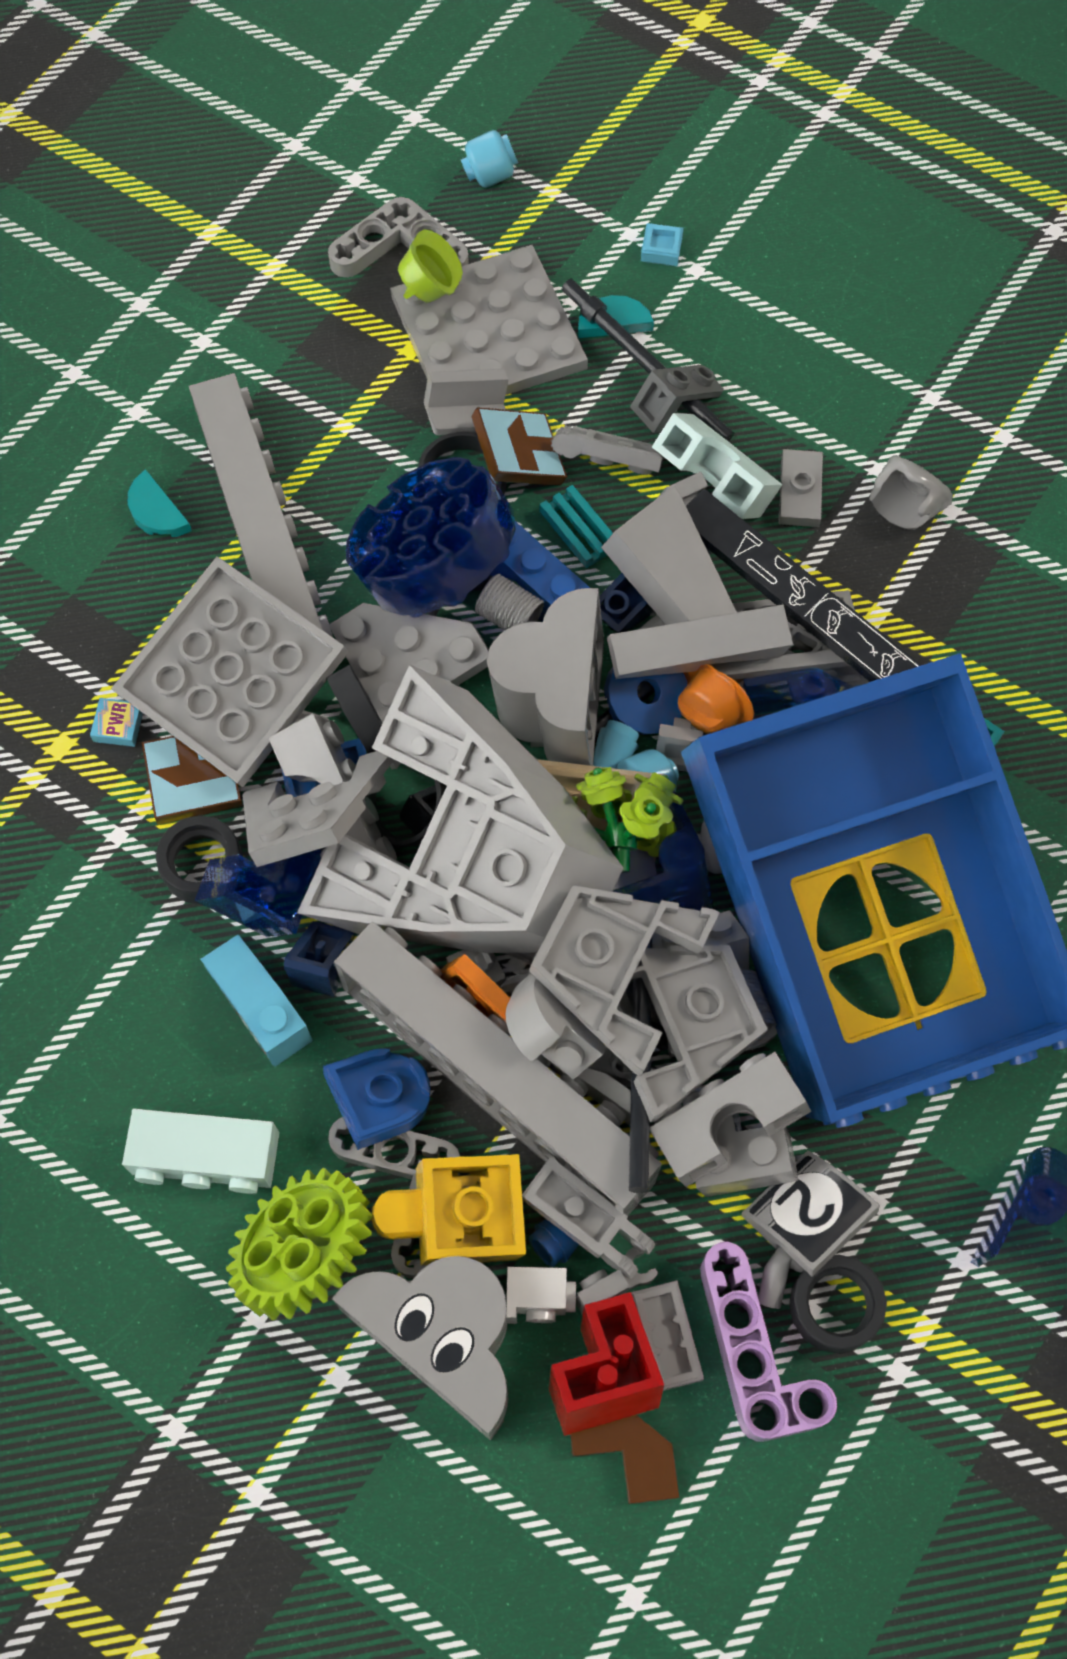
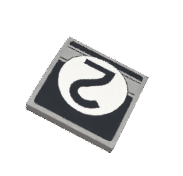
M807 1150L795 1162L799 1181L768 1187L742 1212V1217L775 1249L780 1246L813 1277L879 1212L880 1204L835 1167Z

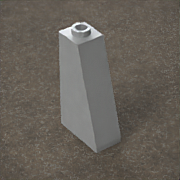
M674 485L618 528L601 547L665 625L737 613L686 505Z

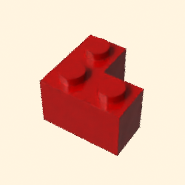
M631 1292L584 1305L581 1333L589 1354L551 1365L549 1391L564 1436L659 1408L665 1385Z

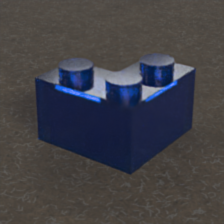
M317 849L259 867L255 865L253 859L251 861L240 854L209 859L195 901L265 937L296 934L302 915L297 912L321 861L320 853L322 851Z

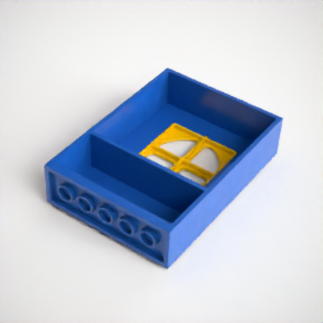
M961 653L698 737L681 751L739 923L749 936V952L763 987L762 989L766 995L765 997L777 1023L775 1028L794 1083L811 1110L810 1113L806 1114V1118L823 1121L824 1125L835 1123L836 1128L849 1126L864 1119L863 1111L878 1107L880 1112L894 1110L908 1104L906 1099L908 1095L923 1092L924 1096H931L942 1093L952 1088L950 1080L965 1076L967 1081L980 1079L995 1073L993 1067L995 1064L1009 1061L1010 1065H1017L1036 1059L1038 1057L1037 1049L1052 1046L1053 1050L1067 1048V949ZM879 863H889L911 871L928 884L940 899L942 906L940 912L898 928L891 926L872 876V868ZM843 875H851L856 880L872 926V934L866 939L828 952L823 951L817 943V921L826 893L838 878ZM946 929L951 932L954 940V957L949 979L934 1002L927 1006H920L915 999L899 953L900 946L907 941ZM873 953L881 955L899 1003L900 1010L898 1015L893 1018L884 1019L859 1010L849 1003L834 987L829 978L830 970L835 966Z

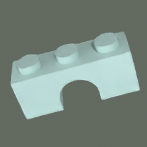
M673 413L652 446L653 449L681 471H690L695 474L702 472L705 480L715 487L712 495L741 519L760 518L783 485L694 414Z

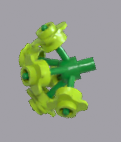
M597 767L593 771L584 775L585 781L576 785L577 790H581L582 799L591 805L592 813L598 818L607 820L608 824L605 831L595 827L594 829L623 866L622 873L630 872V851H635L638 848L642 851H648V854L652 857L663 855L665 852L664 845L669 838L676 835L677 831L676 825L672 821L673 814L669 807L672 802L679 805L683 803V799L673 793L676 785L669 780V777L653 772L650 778H646L636 773L634 779L641 784L634 792V799L631 801L632 793L630 790L623 788L626 778L624 775L620 776L619 771L612 772L610 767ZM572 796V799L577 804L578 797ZM580 808L587 818V810ZM621 815L623 822H618L617 816Z

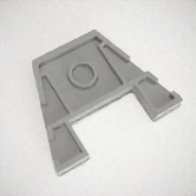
M378 751L359 756L351 780L333 785L331 782H325L314 787L309 793L294 798L291 794L284 793L279 782L245 791L243 793L248 852L257 867L338 844L366 809L362 800L366 795L379 792L386 783L383 776L388 767L397 769L401 762Z
M573 885L539 948L529 971L633 1073L641 1076L662 1032L618 1011L617 1006L653 933H657L699 954L720 912L704 907L700 911L681 908L679 903L663 900L660 904L634 900L633 895Z
M670 945L669 948H646L631 980L639 977L643 979L678 1061L643 1073L641 1076L637 1075L634 1080L635 1087L650 1122L663 1116L762 1038L768 1030L730 945H704L699 954L681 945Z

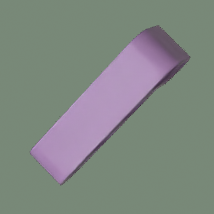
M720 1242L713 1245L702 1261L700 1267L701 1279L738 1424L742 1432L748 1438L757 1442L769 1441L811 1431L829 1423L835 1416L837 1400L833 1390L826 1383L819 1380H806L781 1386L745 1252L738 1245L731 1242ZM719 1257H723L725 1264H734L735 1266L729 1275L731 1291L739 1286L742 1288V1291H732L723 1297H719L718 1293H723L727 1287L723 1272H714L713 1270ZM730 1304L742 1306L749 1315L748 1326L743 1329L731 1327L724 1317L725 1307ZM751 1353L760 1360L762 1372L759 1378L748 1379L739 1372L737 1359L740 1354ZM803 1392L815 1393L820 1398L823 1410L818 1419L808 1418L801 1412L799 1398ZM755 1403L767 1404L773 1410L775 1423L771 1430H760L752 1423L750 1411Z

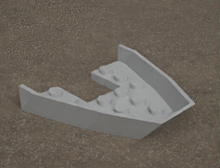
M409 665L372 749L447 785L410 867L346 834L338 844L327 846L297 913L360 934L373 921L383 931L390 927L405 941L484 953H537L572 886L613 892L623 871V866L566 789L468 690L432 673Z

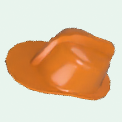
M710 664L701 665L693 672H683L687 680V686L678 697V708L681 715L689 720L697 730L710 734L753 720L754 711L747 693L735 680L718 671Z

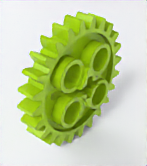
M322 1168L317 1176L310 1170H306L301 1182L290 1176L287 1188L283 1191L275 1185L272 1188L273 1198L269 1202L264 1199L257 1201L260 1208L257 1215L246 1214L244 1217L250 1224L248 1228L235 1232L234 1235L241 1241V1244L234 1246L228 1251L235 1259L226 1267V1270L233 1276L228 1285L236 1291L234 1296L257 1316L261 1317L265 1314L271 1320H276L279 1314L282 1313L289 1320L295 1314L297 1306L307 1314L311 1310L312 1299L317 1297L320 1301L326 1303L328 1300L327 1289L331 1285L341 1289L343 1282L340 1276L343 1272L351 1273L357 1270L351 1260L353 1256L363 1255L367 1251L359 1241L372 1235V1231L365 1224L373 1218V1215L366 1208L370 1202L362 1194V1190L349 1177L345 1178L337 1170L331 1175L326 1168Z

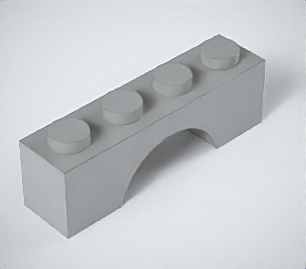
M312 713L268 738L286 777L300 782L316 781L321 784L331 782L333 785L349 781L352 778L356 765L351 759L346 758L341 744L344 743V737L339 727L332 720L329 721ZM365 797L362 801L366 809L346 834L396 860L397 855L394 847L387 837H381V833L376 825V821L379 820L378 812L372 801ZM327 847L320 853L321 859Z

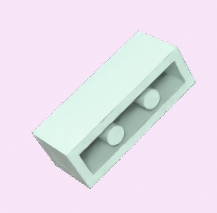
M132 1109L122 1165L132 1175H135V1181L145 1184L160 1185L163 1184L164 1178L182 1179L183 1186L195 1189H209L211 1182L229 1184L228 1189L234 1192L254 1194L257 1193L258 1187L271 1188L279 1131L275 1124L269 1121Z

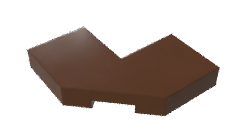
M633 1415L570 1434L573 1457L622 1451L628 1504L679 1498L673 1445L639 1416Z

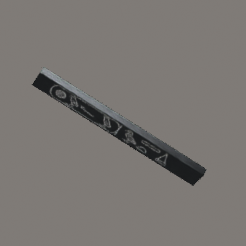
M703 489L686 505L707 549L774 604H784L786 614L869 682L921 666L918 661L706 489Z

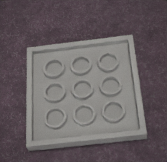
M533 245L462 266V279L455 292L451 295L445 294L431 303L423 302L415 295L405 299L403 297L406 290L405 284L391 288L392 300L426 378H428V372L505 369L509 379L506 395L587 370L588 368L586 354Z
M216 556L111 689L243 788L273 750L268 738L295 722L327 681V677L335 671L349 651L343 644Z

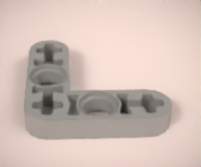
M404 197L388 201L336 239L328 249L332 272L339 277L345 278L357 275L400 242L409 249L415 236L423 229L432 230L442 236L456 252L461 266L469 264L468 249L464 243L414 201ZM373 232L383 235V238L377 242H369L364 239L367 234Z
M343 1117L334 1122L329 1130L328 1140L330 1147L339 1159L412 1179L409 1189H417L416 1170L411 1169L416 1160V1146L418 1144L424 1146L422 1155L425 1157L437 1158L440 1152L447 1153V1158L460 1157L458 1149L446 1140L407 1131L374 1144V1156L370 1158L366 1157L369 1153L368 1147L357 1150L355 1143H353L350 1150H344V1144L339 1139L340 1134L348 1135L349 1130ZM401 1139L408 1145V1154L403 1161L390 1163L382 1157V1149L389 1140ZM415 1238L394 1239L391 1251L393 1264L401 1275L414 1279L426 1266H420V1261H416L414 1268L407 1267L406 1258L400 1255L402 1249L410 1250Z

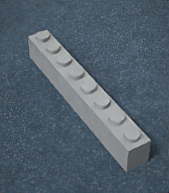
M235 373L190 385L189 389L251 580L333 637L326 614L318 616L315 609L316 605L321 604L314 580L308 582L305 580L303 572L308 571L309 566L302 547L294 548L292 539L297 538L298 535L291 513L287 515L282 513L280 506L287 505L280 481L274 483L271 481L269 474L276 472L269 449L263 451L260 449L259 443L265 440L258 418L250 420L248 412L253 411L254 407L248 388H239Z

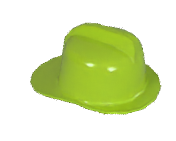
M425 229L415 236L409 246V250L398 266V272L406 286L403 297L408 299L415 295L426 303H431L445 294H453L463 274L461 262L451 245L439 234Z

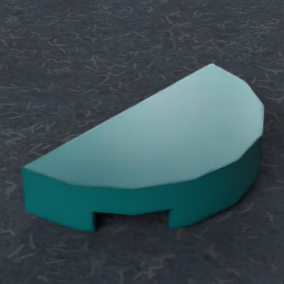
M617 295L599 298L607 306L606 311L629 333L654 330V320L650 311L639 301L627 296ZM580 315L578 338L608 335L596 323L591 324Z
M146 469L134 479L128 491V507L138 527L150 535L154 533L160 535L171 534L172 537H178L192 531L189 522Z

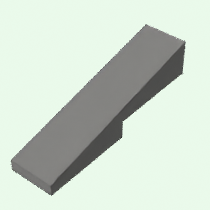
M784 604L610 634L607 638L616 679L693 672L701 665L779 658L794 645Z

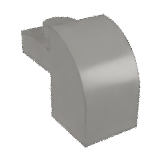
M532 973L515 987L506 1007V1023L514 1043L527 1059L533 1062L542 1054L574 1080L604 1054L606 1045L580 1020L573 1016L571 1011Z

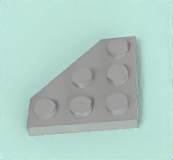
M362 603L329 624L336 640L349 651L346 658L368 694L382 723L409 665L432 673L457 686L488 667L487 655L489 650L477 629L469 622Z

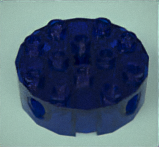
M452 457L428 462L393 481L387 486L390 494L380 500L375 507L368 504L356 518L346 540V562L381 608L402 616L409 615L412 618H417L446 605L449 607L459 605L465 600L467 593L487 579L496 566L508 558L510 554L509 546L516 531L514 510L491 474L483 466H474L469 459Z

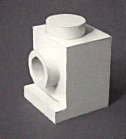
M508 1267L506 1306L508 1324H517V1314H526L527 1322L553 1323L556 1322V1315H565V1312H575L576 1282H566V1268Z

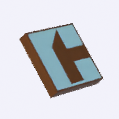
M480 407L475 409L471 417L492 481L560 486L563 484L567 475L560 454H556L553 451V447H551L553 434L546 413Z
M174 736L142 742L154 818L158 825L243 806L239 785Z

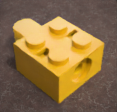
M519 1154L422 1159L416 1167L417 1189L386 1191L379 1196L372 1208L371 1214L373 1218L371 1221L373 1228L379 1236L386 1239L419 1238L420 1266H426L438 1259L450 1256L467 1257L478 1262L515 1261L526 1254ZM458 1173H469V1175L459 1176Z

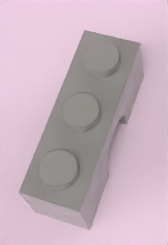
M776 1052L767 1057L765 1054H758L748 1059L740 1066L741 1072L726 1082L723 1079L710 1082L698 1092V1099L684 1107L682 1104L675 1105L657 1119L658 1123L650 1127L652 1135L674 1173L686 1187L728 1162L720 1150L717 1141L718 1129L727 1117L736 1113L750 1114L761 1122L770 1137L811 1112L806 1100Z

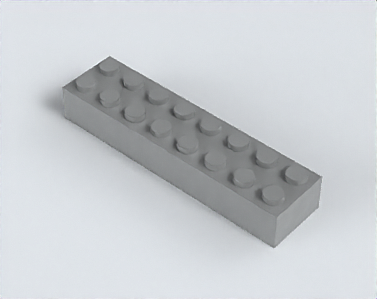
M372 921L334 961L343 990L545 1163L550 1157L615 1205V1208L622 1215L625 1213L629 1216L648 1192L632 1193L629 1191L630 1136L619 1128L621 1125L619 1118L603 1105H599L597 1108L591 1105L582 1097L584 1090L576 1081L566 1074H562L559 1078L546 1067L548 1061L542 1054L533 1062L527 1059L510 1037L507 1024L494 1014L487 1018L474 1007L477 1002L467 990L457 984L453 988L440 978L442 972L431 960L423 955L417 959L405 949L408 946L406 941L395 930L387 927L383 931ZM650 1143L649 1190L656 1183L662 1164L656 1159L659 1154Z

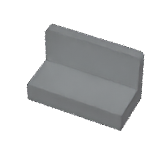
M505 369L428 372L424 405L433 433L435 435H446L454 432L476 433L471 416L477 407L506 410L504 400L509 379Z

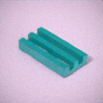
M571 485L566 488L565 494L561 495L559 492L554 495L552 502L548 503L547 500L540 504V513L583 566L588 568L608 555L601 548L603 544L570 506V503L603 543L613 533L578 490ZM560 509L574 526V529L595 552L592 554L588 552L556 511Z

